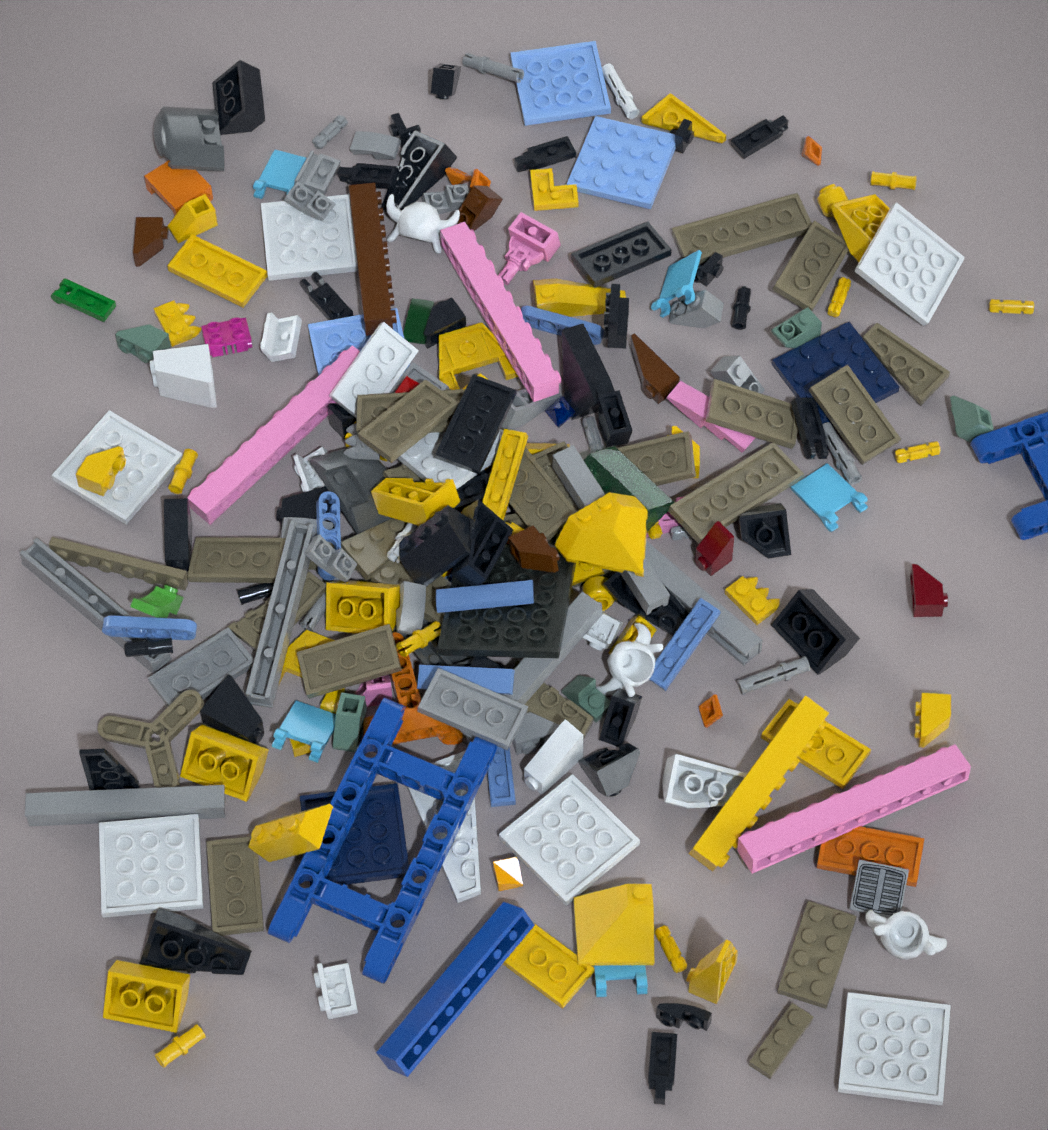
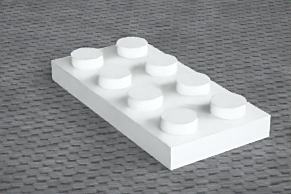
M385 322L380 323L332 390L329 397L357 418L358 395L388 394L419 350Z

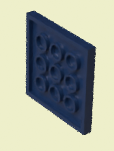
M850 321L772 359V366L796 398H814L809 392L810 387L846 365L851 368L875 403L899 392V385ZM816 402L822 424L827 422L832 424Z
M398 783L371 786L326 877L327 880L341 886L343 884L350 885L405 877L409 868ZM336 791L300 796L301 812L330 804ZM348 794L343 799L352 801L356 796ZM327 837L323 839L322 843L331 844L334 839Z

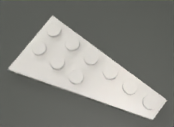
M465 751L431 764L455 773ZM407 787L427 831L434 815L438 814L443 802ZM461 789L456 791L455 794L464 796L467 794V791ZM475 798L442 865L457 903L481 895ZM440 832L435 834L434 837L440 840L444 839L447 835Z

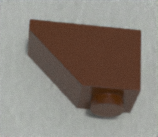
M136 217L133 247L136 267L142 266L164 249V240L168 239L169 230L168 226H164L163 217Z

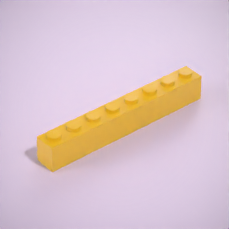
M806 695L688 853L712 872L717 866L722 869L730 858L727 854L730 848L736 849L738 847V838L741 836V833L746 827L750 830L758 820V817L755 815L760 808L762 810L766 809L773 799L769 796L774 789L779 791L787 780L783 777L787 770L792 772L801 761L797 758L801 751L806 753L812 746L814 741L811 738L814 733L820 734L826 727L828 722L825 718L829 712Z

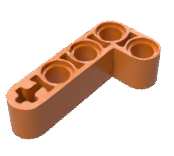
M393 632L396 645L405 640L400 633ZM405 647L397 650L400 664L405 668L402 671L390 674L397 703L404 705L405 709H410L408 704L412 703V708L418 707L421 698L409 654L403 657L399 653L407 648ZM403 687L410 688L409 690H401Z
M418 707L405 709L402 718L403 723L392 745L436 736L443 744L456 745L463 741V733L459 729L417 712ZM374 716L366 717L363 720V737Z

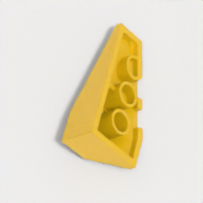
M557 278L533 280L536 308L569 317L604 314L606 311V293H611V288L602 286L594 288L591 284ZM620 290L621 298H626L624 290Z
M726 939L702 958L696 969L691 968L686 982L689 983V993L717 1004L737 962L738 950L733 947L734 945L731 941Z

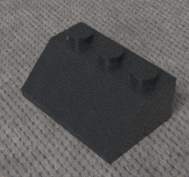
M239 60L212 82L214 106L219 115L220 135L252 132L266 121L260 69Z
M449 505L436 512L432 518L421 524L414 532L399 542L400 561L414 583L426 585L427 587L470 554L469 518Z
M814 589L798 590L771 624L801 658L806 656L810 667L817 675L823 673L844 658L860 639Z

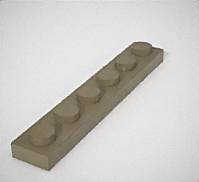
M52 537L49 543V548L64 561L75 562L82 567L90 566L106 573L114 572L126 578H137L149 584L168 585L186 591L189 583L185 570Z

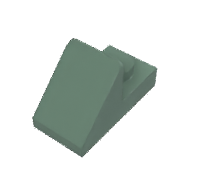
M578 675L561 690L563 695L591 715L595 723L607 714L610 700L596 689V680L594 678Z

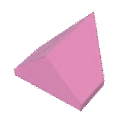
M386 675L361 683L354 695L365 696L367 707L379 706L383 698L393 701L390 676Z

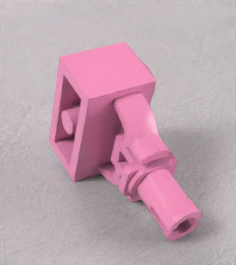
M520 212L508 228L511 238L509 241V251L505 255V260L508 262L498 275L502 277L505 285H509L518 271L524 270L526 272L530 266L538 264L542 260L549 262L561 246L558 233Z

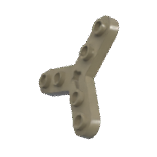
M187 690L180 694L153 723L117 716H106L100 720L97 730L100 736L108 742L146 749L156 788L179 787L180 778L171 741L200 713L204 706V701L197 691ZM154 733L161 738L159 742L153 741L151 736Z

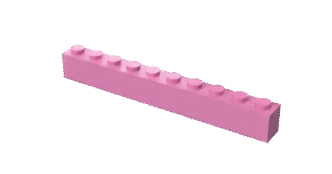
M465 222L440 230L441 247L533 402L559 394V383H561L559 372L552 368L550 357L548 354L543 353L539 339L534 338L530 324L524 321L520 307H516L513 303L511 292L509 290L506 291L504 288L502 277L500 275L497 276L495 273L494 265L491 260L486 258L483 246L477 243L474 231L469 229Z
M352 345L348 350L341 352L335 362L326 366L322 373L315 380L310 381L299 395H295L284 409L277 411L271 421L265 426H261L256 434L249 441H245L233 456L226 458L219 469L211 472L199 487H195L187 497L190 508L209 525L222 515L328 416L329 404H338L329 395L360 351Z
M956 744L948 748L943 747L936 753L927 757L922 756L906 766H898L892 772L885 775H877L869 782L862 785H854L848 791L841 794H833L827 800L820 803H812L806 809L799 812H791L785 818L775 822H768L757 830L745 832L738 838L737 851L753 874L850 832L856 827L864 826L963 783L969 779L971 766Z

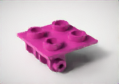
M236 317L219 323L210 322L207 325L201 326L205 344H208L212 358L224 355L222 346L225 348L226 355H228L227 345H231L233 354H235L234 344H236L237 353L253 348L246 317Z

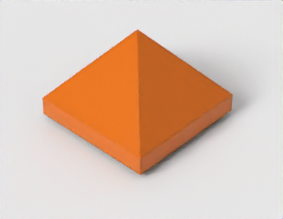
M807 136L802 157L819 166L821 165L822 147L810 136Z
M448 167L445 170L452 185L472 181L471 175L457 168Z
M474 169L470 189L474 185L490 187L491 181L478 169Z
M716 694L699 705L704 727L706 728L723 716Z

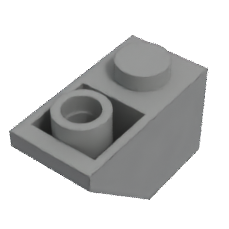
M705 289L696 293L695 300L688 305L684 303L686 298L673 303L669 322L672 324L704 329L721 321L724 303Z
M740 355L722 357L710 371L714 379L760 394L765 391Z
M531 712L526 713L512 741L516 755L522 753L530 754L536 749L541 748L559 725Z

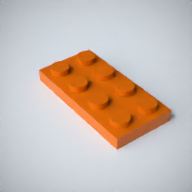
M858 826L850 832L821 844L817 869L856 876L859 860L908 869L906 885L916 887L925 838Z

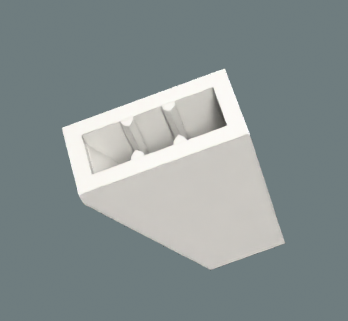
M565 719L524 768V781L531 790H537L543 795L578 760L583 758V734Z

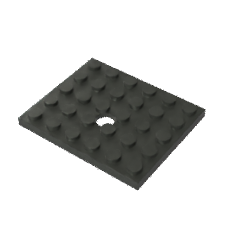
M506 544L489 576L479 585L533 580L534 603L523 607L503 606L445 612L437 647L438 655L559 659L576 563L566 561L557 550L559 554V560H557L559 571L553 573L522 568L512 556L510 545ZM452 576L450 588L466 587Z

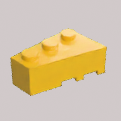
M385 478L371 491L378 514L418 526L427 522L436 512L441 511L447 505L454 508L460 503L453 479H446L445 483H434L433 479H426L425 482H414L413 478Z

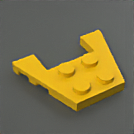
M482 322L439 335V380L446 384L450 390H460L454 375L496 362L499 363L506 380L518 377L495 336Z
M306 630L288 647L279 684L286 672L303 678L297 652L335 640ZM345 688L327 693L320 708L336 714L341 692L345 693Z

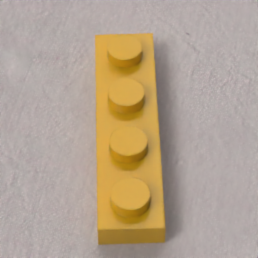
M509 429L503 430L482 501L503 521L528 439L527 433Z

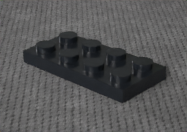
M645 222L571 253V260L591 285L596 288L671 256L672 249L649 222Z
M473 374L435 453L436 459L480 474L515 399L516 389Z

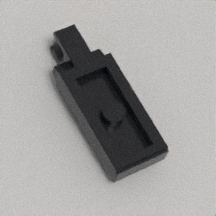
M784 115L774 121L765 119L731 140V146L745 159L779 139L783 132L788 129L789 120Z
M565 136L527 148V151L522 156L514 158V166L517 172L527 171L528 169L537 170L576 158V151L569 137Z
M357 163L352 168L339 167L337 175L341 182L349 185L375 183L376 188L393 189L400 171L397 166Z
M652 1032L648 1083L649 1089L655 1090L654 1104L665 1105L666 1091H672L675 1077L678 1034Z

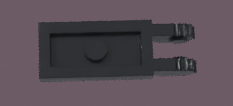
M314 272L311 275L312 280L318 286L315 290L305 278L300 281V285L309 296L310 301L327 320L354 316L353 311L331 286L325 283L319 273Z
M794 398L791 401V406L802 444H804L803 452L807 460L814 459L816 453L819 459H827L829 455L826 443L827 438L815 399Z

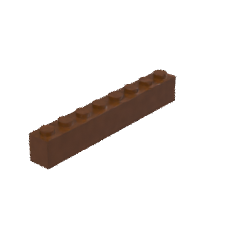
M375 183L349 185L366 336L372 335L382 322H385L392 329L393 324L397 323L396 310H391V306H395L393 292L389 293L388 290L393 289L391 275L386 274V272H390L389 258H384V255H388L387 241H382V238H386L385 224L380 225V221H384L383 208H378V205H382L381 191L376 192Z

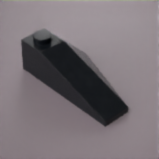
M416 130L413 132L402 148L400 154L402 159L400 165L397 166L400 173L394 188L387 189L381 206L383 211L387 212L386 204L391 194L394 195V203L397 209L403 210L410 204L415 203L423 193H426L446 175V168L453 165L457 156L445 143Z
M584 324L564 329L561 332L564 402L571 420L597 413V394L615 391L607 370Z
M616 572L602 584L619 604L671 636H674L689 614L667 589L670 594L668 605L664 607L661 605L651 610V613L647 615L620 572Z
M105 748L79 750L89 790L140 788L139 781Z
M159 908L139 964L171 971H187V973L202 971L212 972L213 974L243 975L252 951L184 916Z

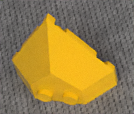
M609 492L568 517L555 543V548L568 562L576 563V561L587 562L588 566L621 573L626 570L634 572L636 576L644 577L643 561L646 551V520L648 519V511L635 496Z

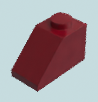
M719 521L712 526L696 548V565L710 576L714 575L733 559L734 535Z
M912 564L910 584L913 617H942L944 607H948V594L943 593V584L918 564Z

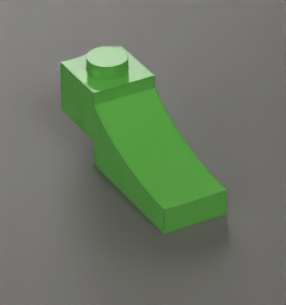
M165 585L163 589L155 586L154 591L143 598H134L130 607L156 618H167L169 613L177 615L184 597L177 595L178 590L168 585Z

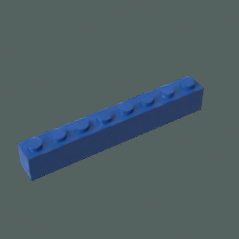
M503 902L376 1053L388 1069L406 1077L412 1073L535 926L523 908Z

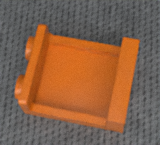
M170 160L144 175L146 189L151 195L156 192L173 210L174 217L186 202L206 194L210 201L213 200L211 185L196 170L171 169L168 166Z

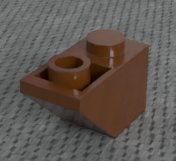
M474 185L459 209L460 216L457 224L465 222L469 229L477 230L493 217L503 198L488 186Z
M534 525L508 537L511 554L522 568L553 573L559 571L557 563L559 554L555 547L549 546L544 533H539Z

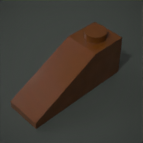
M634 333L631 335V351L643 391L649 399H653L657 404H660L680 382V376Z

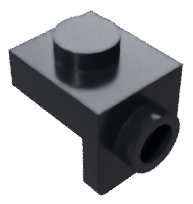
M399 112L391 115L389 131L391 136L401 140V148L404 147L415 130L421 133L419 125L406 128Z
M684 119L678 130L672 129L670 132L675 134L676 152L683 154L694 138L692 121Z
M715 251L703 266L698 265L694 282L701 283L707 287L715 277L718 278L724 268L722 266L723 256Z

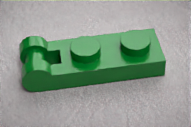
M66 278L60 282V288L54 290L51 294V299L58 304L63 303L102 322L107 320L116 307L114 300Z

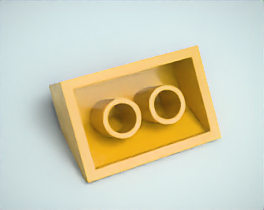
M336 580L326 583V630L362 633L390 624L393 631L396 625V610L400 607V585L348 580L347 582Z
M201 725L191 732L180 777L203 786L225 785V794L247 802L263 773L269 749Z
M327 804L257 825L251 833L248 848L268 862L320 849L333 806Z
M116 960L108 970L103 1018L177 1033L188 999L191 974Z

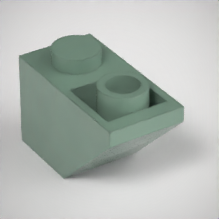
M807 307L773 328L771 332L785 347L797 348L821 335L822 322Z
M150 324L121 330L115 334L118 348L126 354L130 353L138 357L144 363H150V361L154 360L153 351L165 350L171 347L169 334Z
M953 395L950 397L951 412L956 425L955 431L960 438L971 443L977 436L994 431L990 411Z
M341 692L336 712L333 749L356 753L362 734L363 720L367 713L365 696Z

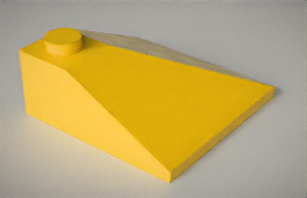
M876 194L835 203L831 206L847 247L858 263L890 210Z
M624 884L574 897L578 966L654 965L652 884Z

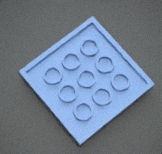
M596 41L510 53L512 67L524 71L523 80L520 79V83L516 82L525 126L611 114V106Z
M595 116L566 185L576 184L577 192L651 209L676 149L675 134Z
M391 309L396 310L397 323L393 324V330L404 338L398 309ZM364 314L308 324L318 376L326 366L331 365L338 359L341 352L348 350L352 345L359 351L362 350L372 336H366Z

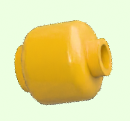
M835 184L822 188L819 191L820 195L817 197V202L823 215L833 217L834 219L835 216L831 209L832 204L849 200L844 189Z
M603 576L591 577L583 584L582 592L595 601L602 603V611H605L612 606L615 600L602 585L608 578Z

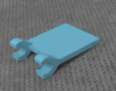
M274 150L260 178L254 182L253 189H256L253 194L254 197L262 199L265 195L266 187L285 191L288 194L294 186L295 179L307 158Z
M700 250L668 267L660 298L651 305L653 311L661 309L660 316L662 318L670 314L671 307L669 301L673 298L685 295L686 300L684 303L686 305L695 300L693 283L702 254Z
M828 463L791 486V490L822 520L830 532L838 528V524L835 523L838 521L835 512L848 503L852 502L859 513L868 508L865 504L868 498L863 493L857 492Z
M295 701L280 728L276 729L272 747L281 750L286 738L311 745L310 750L312 752L308 760L318 763L327 742L334 732L336 714Z
M645 965L594 966L596 997H607L606 981L636 979L637 995L648 993Z

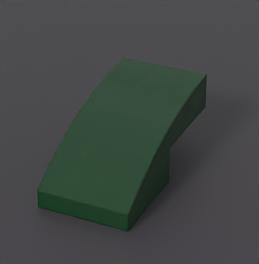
M412 298L403 333L406 341L425 345L424 332L432 307L434 306V301Z

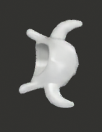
M391 194L386 204L387 214L392 220L397 222V225L387 237V241L393 242L398 235L431 242L434 252L439 254L441 253L440 230L456 225L460 212L456 210L448 220H440L437 209L426 202H415L400 210L395 206L394 195Z
M634 623L638 630L636 640L621 642L613 649L612 654L607 660L612 679L606 685L596 686V689L603 695H613L620 688H624L627 695L633 697L635 695L633 687L641 686L649 681L654 673L655 657L653 654L662 651L663 644L650 645L651 633L645 625Z
M869 910L866 913L865 919L867 924L874 930L877 936L881 935L884 947L894 957L908 960L918 957L923 951L927 955H934L944 950L947 946L945 938L929 935L926 922L918 914L900 911L894 913L889 918H884L873 910Z

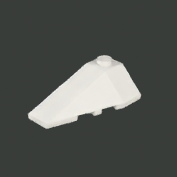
M674 754L667 758L662 780L664 802L687 809L724 806L747 773Z

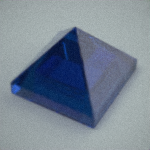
M560 396L545 410L558 428L576 413L563 396Z

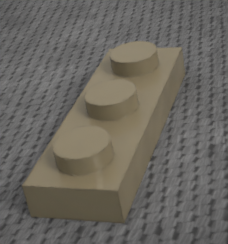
M792 1003L749 1061V1066L771 1079L810 1026L814 1016Z

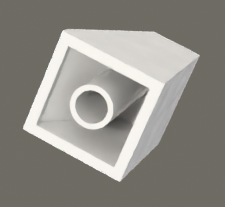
M208 344L153 351L154 360L150 361V369L154 387L159 388L160 396L217 408Z

